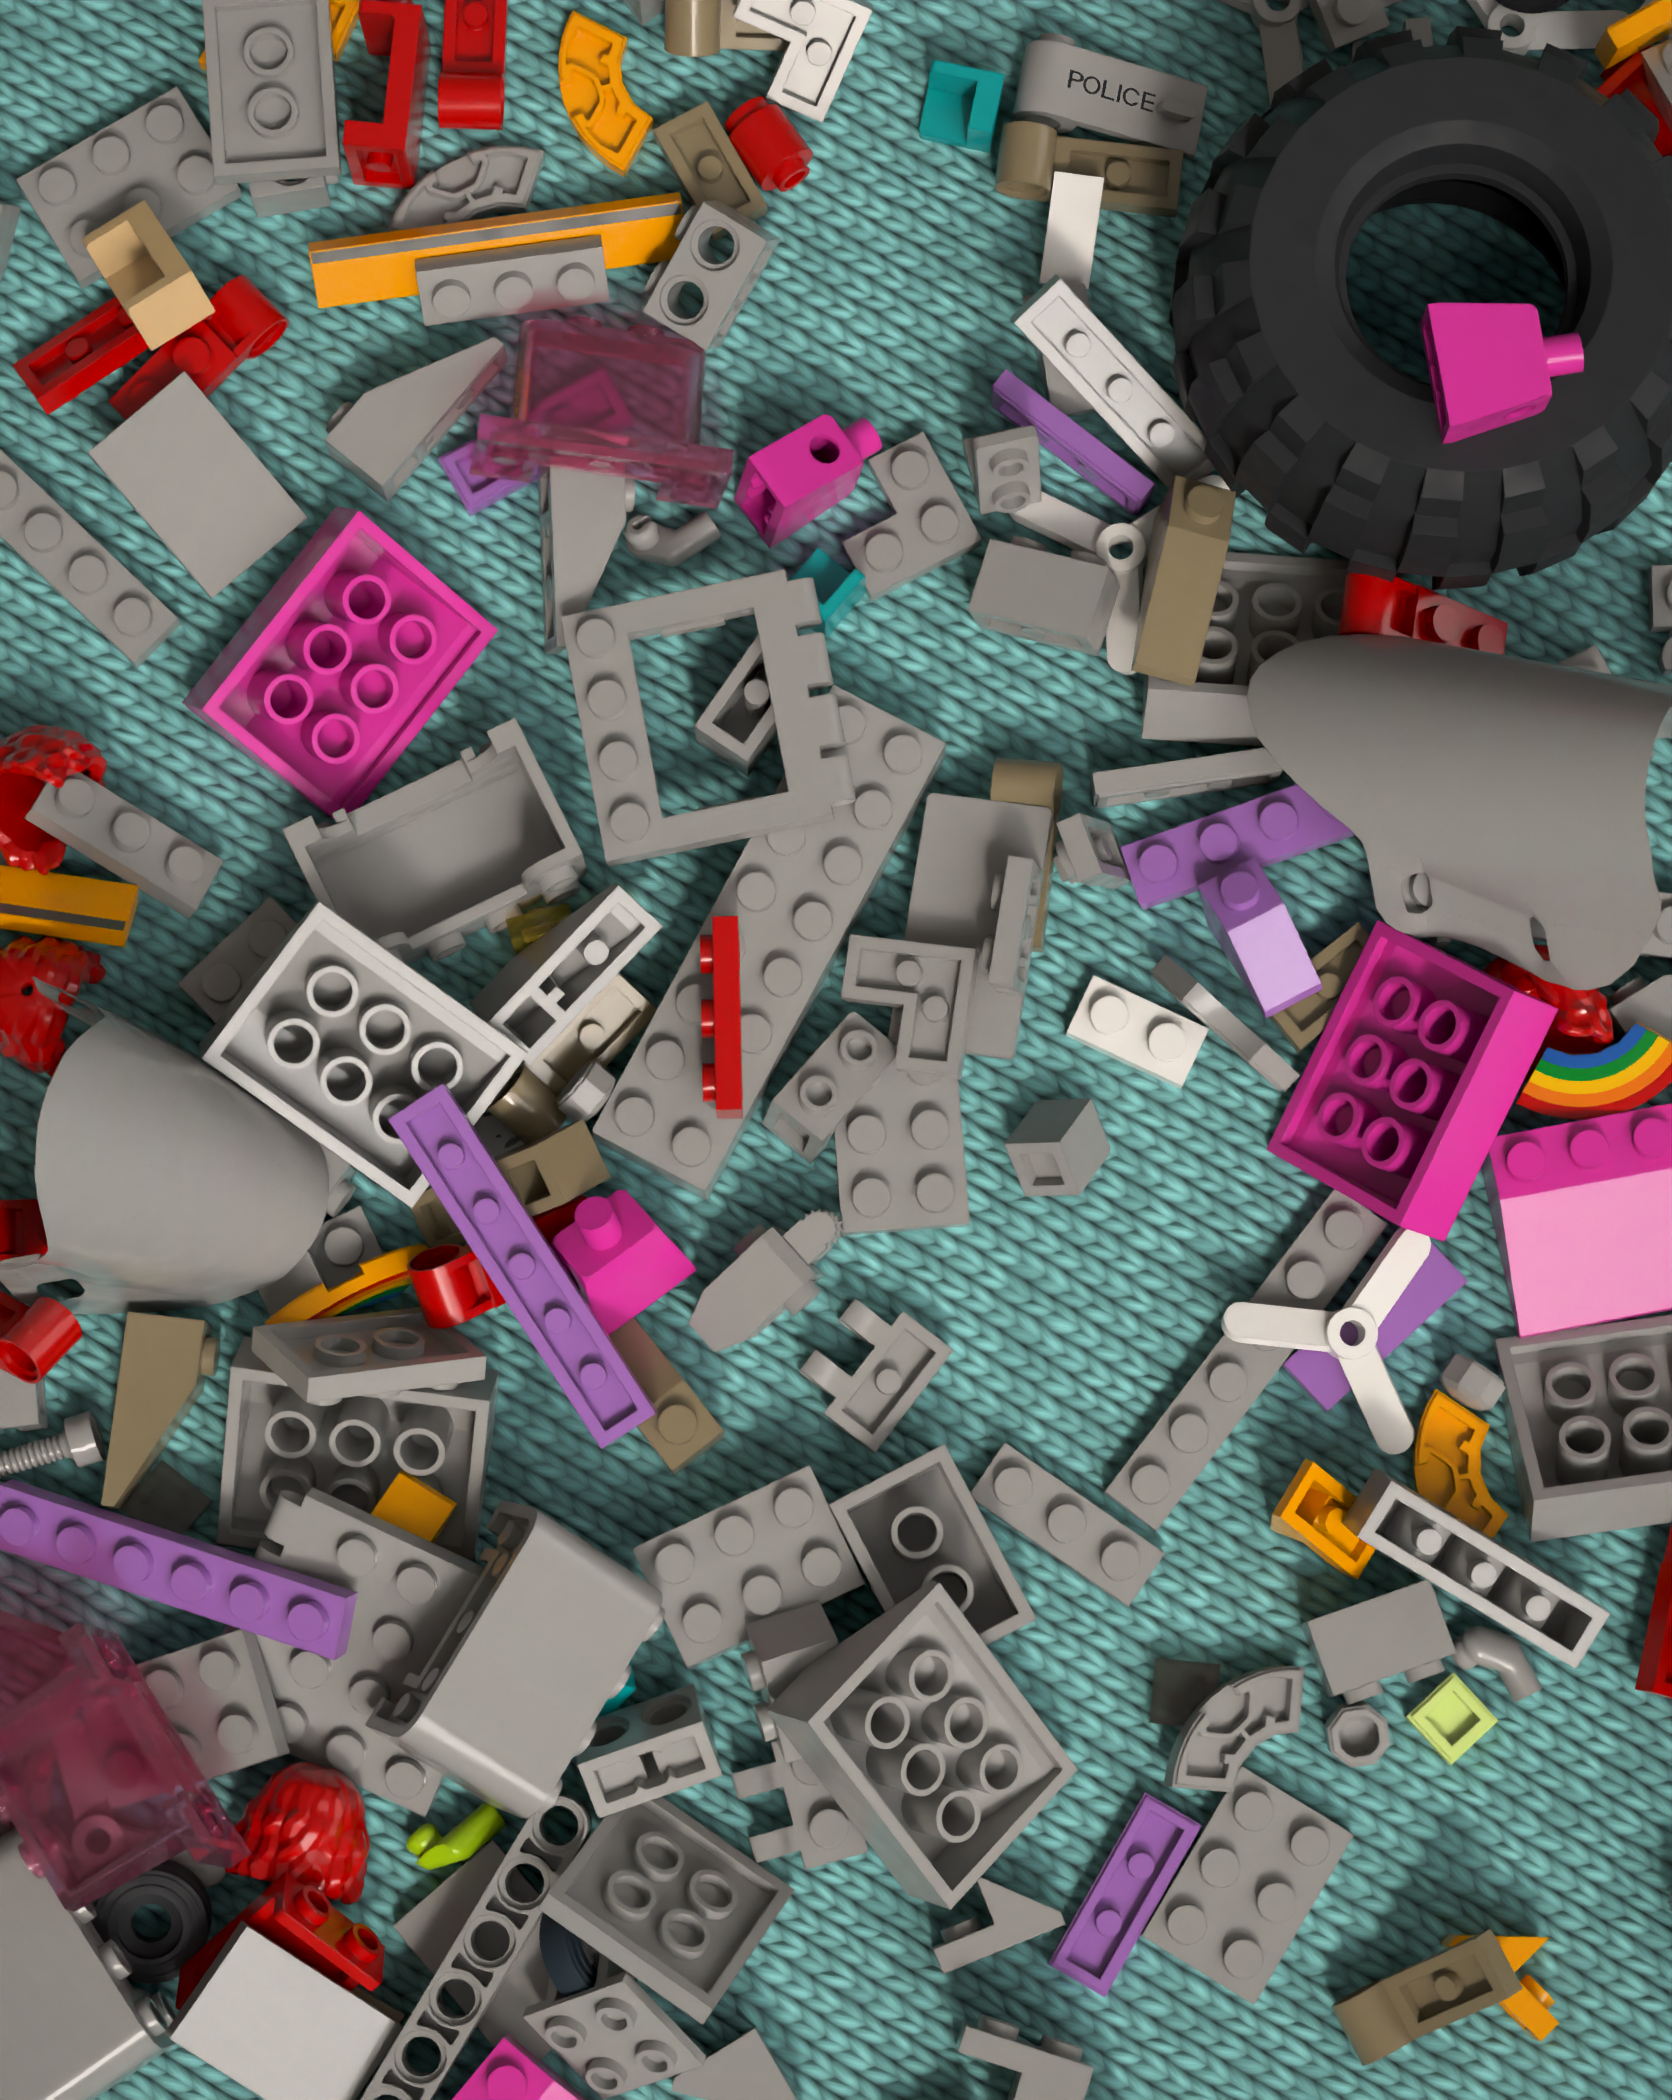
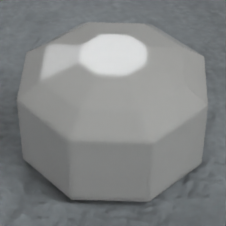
M590 1059L565 1085L556 1099L557 1108L574 1122L581 1119L587 1122L603 1109L615 1088L614 1074L594 1059L592 1061Z
M1461 1353L1455 1354L1439 1377L1442 1387L1456 1401L1478 1411L1491 1410L1506 1388L1504 1386L1505 1383L1492 1371Z
M1358 1701L1349 1705L1346 1703L1339 1704L1324 1724L1328 1750L1350 1768L1376 1764L1390 1745L1387 1719L1365 1701Z

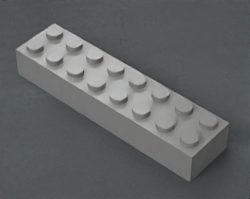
M835 685L832 686L828 694H835L837 697L845 746L822 752L823 758L839 755L848 756L856 801L847 805L833 807L835 820L750 837L591 1131L594 1141L705 1200H708L945 758V742ZM785 774L774 794L788 792ZM712 916H738L743 1119H717L716 1102H703L702 1063H715L714 1038H702L701 999H714L713 973L701 974L700 935H712Z

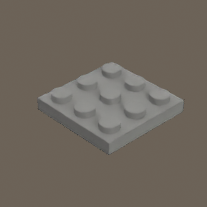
M659 1797L605 1816L549 1891L538 1909L703 2025L795 1889L668 1800Z

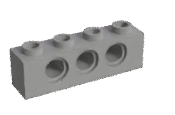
M1376 1467L1341 1522L1359 1539L1575 1669L1611 1614L1589 1596Z

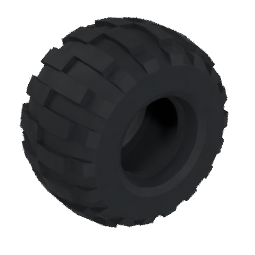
M1456 26L1450 33L1446 45L1423 47L1421 39L1413 41L1412 30L1409 29L1367 39L1356 48L1352 64L1345 67L1342 65L1334 71L1327 59L1324 58L1276 90L1270 109L1261 117L1254 113L1238 126L1213 160L1209 178L1200 196L1192 202L1173 274L1169 323L1174 330L1176 351L1172 367L1184 411L1191 421H1199L1207 438L1204 453L1231 492L1235 491L1236 497H1238L1247 490L1268 511L1264 523L1266 528L1302 554H1305L1309 545L1314 542L1348 558L1349 562L1344 574H1365L1389 582H1393L1397 572L1432 576V590L1486 586L1492 574L1514 568L1517 569L1519 577L1534 574L1575 556L1581 544L1595 534L1614 530L1647 498L1658 479L1672 462L1671 155L1662 157L1653 144L1659 133V119L1627 88L1620 96L1615 93L1610 99L1583 81L1588 61L1549 43L1546 44L1541 58L1538 60L1502 50L1504 40H1501L1502 30ZM1436 203L1456 205L1482 212L1505 223L1525 237L1544 256L1557 274L1565 291V301L1560 323L1554 336L1578 332L1584 353V370L1580 373L1550 377L1552 397L1543 412L1453 443L1442 444L1431 384L1406 375L1390 365L1365 339L1353 317L1347 295L1346 273L1349 253L1359 230L1369 216L1403 205Z

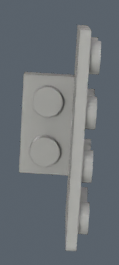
M931 793L927 796L904 941L976 949L980 953L965 1054L1011 1060L1016 1054L1053 813L1047 807ZM893 1007L888 1038L898 1045L903 1008Z

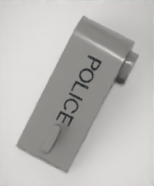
M1044 33L1039 36V40L1026 44L1012 112L1013 121H1030L1045 124L1054 128L1057 134L1066 133L1076 126H1080L1144 146L1184 150L1183 157L1192 159L1196 156L1208 90L1207 85L1076 47V42L1072 38L1062 34Z

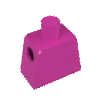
M1431 303L1427 304L1420 322L1442 444L1453 443L1543 412L1552 397L1550 377L1580 373L1584 370V353L1578 332L1542 337L1538 310L1532 304Z
M823 414L749 456L734 501L768 548L771 549L847 497L854 490L864 465L863 460L881 450V439L873 425L864 417H860L841 429L832 416Z
M625 1189L615 1191L606 1199L600 1196H593L583 1200L575 1210V1222L558 1233L550 1244L608 1335L612 1334L697 1271L686 1255Z

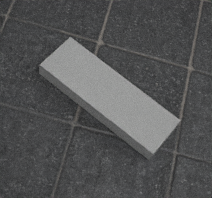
M1266 748L1093 772L1089 789L1092 807L1096 806V809L1277 783L1283 769L1273 760Z

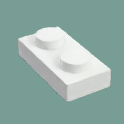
M1093 975L1066 1032V1036L1181 1089L1209 1029Z

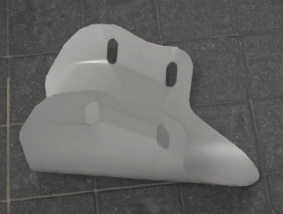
M1377 634L1327 636L1299 642L1276 653L1258 667L1250 679L1247 691L1249 713L1258 739L1273 760L1296 784L1326 811L1347 826L1362 842L1367 854L1376 909L1387 924L1395 930L1418 938L1448 937L1480 947L1547 982L1559 984L1573 990H1592L1611 985L1634 966L1661 916L1662 901L1654 878L1650 841L1646 826L1645 795L1648 768L1655 740L1657 738L1672 737V685L1404 636ZM1426 873L1430 883L1432 905L1422 913L1408 912L1404 901L1402 881L1410 875ZM1532 917L1538 920L1545 929L1550 958L1548 961L1544 960L1534 947L1530 926V918Z
M32 977L40 993L47 999L60 1005L71 1016L91 1026V1028L78 1037L61 1058L45 1092L37 1125L34 1177L48 1251L45 1255L32 1254L0 1261V1282L4 1284L14 1297L31 1306L38 1298L44 1297L37 1291L39 1284L74 1279L84 1288V1293L79 1297L57 1300L72 1314H122L127 1312L169 1311L218 1304L262 1289L284 1277L312 1246L327 1211L329 1175L319 1142L201 1057L123 1016L105 1011L94 1004L69 994L63 989ZM62 992L90 1009L73 1008L59 1002L58 997Z

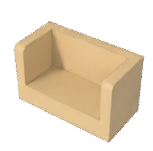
M145 200L92 231L82 239L83 245L151 351L216 312L191 268Z

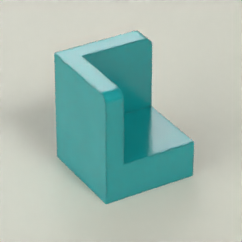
M932 60L929 70L928 90L919 126V137L928 141L990 153L1003 96L1005 74Z
M820 548L815 550L792 578L788 575L789 581L800 578L814 579L822 623L811 628L817 633H824L825 640L866 594V576L857 568L850 574Z

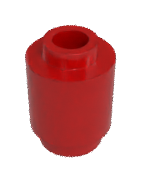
M759 96L739 106L728 117L725 128L730 133L729 139L740 159L763 190L769 191L778 188L780 192H785L797 186L807 177L810 171L807 165L812 159L813 152L779 105L769 104L765 97Z

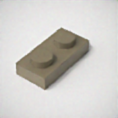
M708 101L653 129L656 143L692 206L695 205L700 208L704 201L719 200L752 221L768 213L766 202ZM717 227L712 232L710 238L715 242L730 233L723 227Z
M1359 922L1311 959L1321 981L1322 990L1269 1017L1297 1053L1322 1035L1370 935Z

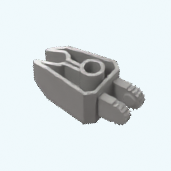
M819 1209L817 1212L812 1210L811 1214H805V1220L800 1219L787 1232L782 1227H771L767 1231L762 1224L756 1226L733 1248V1251L739 1257L703 1290L688 1324L713 1352L756 1337L786 1309L792 1316L798 1314L822 1291L815 1283L824 1274L815 1264L833 1248V1243H839L838 1239L843 1237L841 1235L844 1230L842 1228L843 1222L839 1220V1215L836 1216L834 1211L829 1212L825 1209L823 1212L822 1209Z

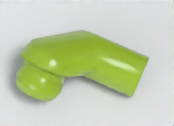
M483 1802L444 1837L439 1834L434 1824H423L406 1840V1848L418 1858L415 1862L417 1865L428 1870L436 1869L470 1858L505 1827V1822L493 1806Z

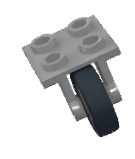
M543 1913L540 1922L539 1940L542 1958L550 1976L546 2000L526 2007L523 2018L602 2100L704 2065L706 2055L637 1983L638 1979Z

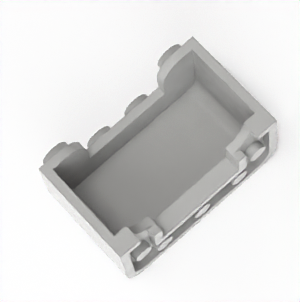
M516 718L486 731L491 742L479 749V756H475L471 747L460 751L462 759L347 814L344 808L333 812L332 815L337 823L331 826L329 822L316 825L312 816H309L282 829L316 900L324 903L409 965L427 955H430L432 961L449 957L467 945L465 937L485 927L488 928L489 933H496L509 928L524 918L521 910L543 899L550 906L577 894L581 890L578 881L587 873L583 853Z
M501 1500L485 1527L498 1537L496 1550L484 1548L478 1559L487 1565L420 1676L409 1672L402 1683L412 1689V1691L405 1694L398 1703H392L382 1697L365 1726L489 1805L520 1818H529L536 1812L540 1814L545 1813L557 1800L563 1785L560 1779L573 1756L580 1755L591 1743L597 1729L596 1717L607 1699L615 1697L625 1686L631 1673L629 1662L641 1642L649 1640L659 1629L665 1616V1609L661 1607L663 1600L662 1592L536 1508Z
M39 1821L21 1823L0 1837V2100H94L177 2044L165 2034L177 2013L160 1991L151 1996L143 1988L133 1989L126 1978L132 1973V1968L126 1956L113 1940L110 1939L104 1943L91 1923V1920L97 1915L85 1892L76 1883L68 1887L65 1879L71 1875L67 1862L74 1858L71 1846L56 1826L52 1825L46 1828L44 1823Z

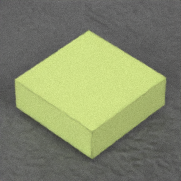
M1454 1672L1450 1673L1404 1716L1448 1765H1452L1498 1722L1497 1718Z

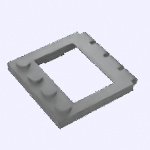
M783 569L561 616L604 856L609 867L835 820L833 807L847 805L856 801L848 756L839 755L823 758L822 752L845 746V738L836 695L824 694L811 697L810 693L812 690L826 688L834 683L824 633H810L799 636L798 630L814 627L822 623L813 578H800L789 581L786 570ZM755 614L788 792L760 798L756 796L663 818L630 640L662 634L664 638L723 626L726 625L725 620Z

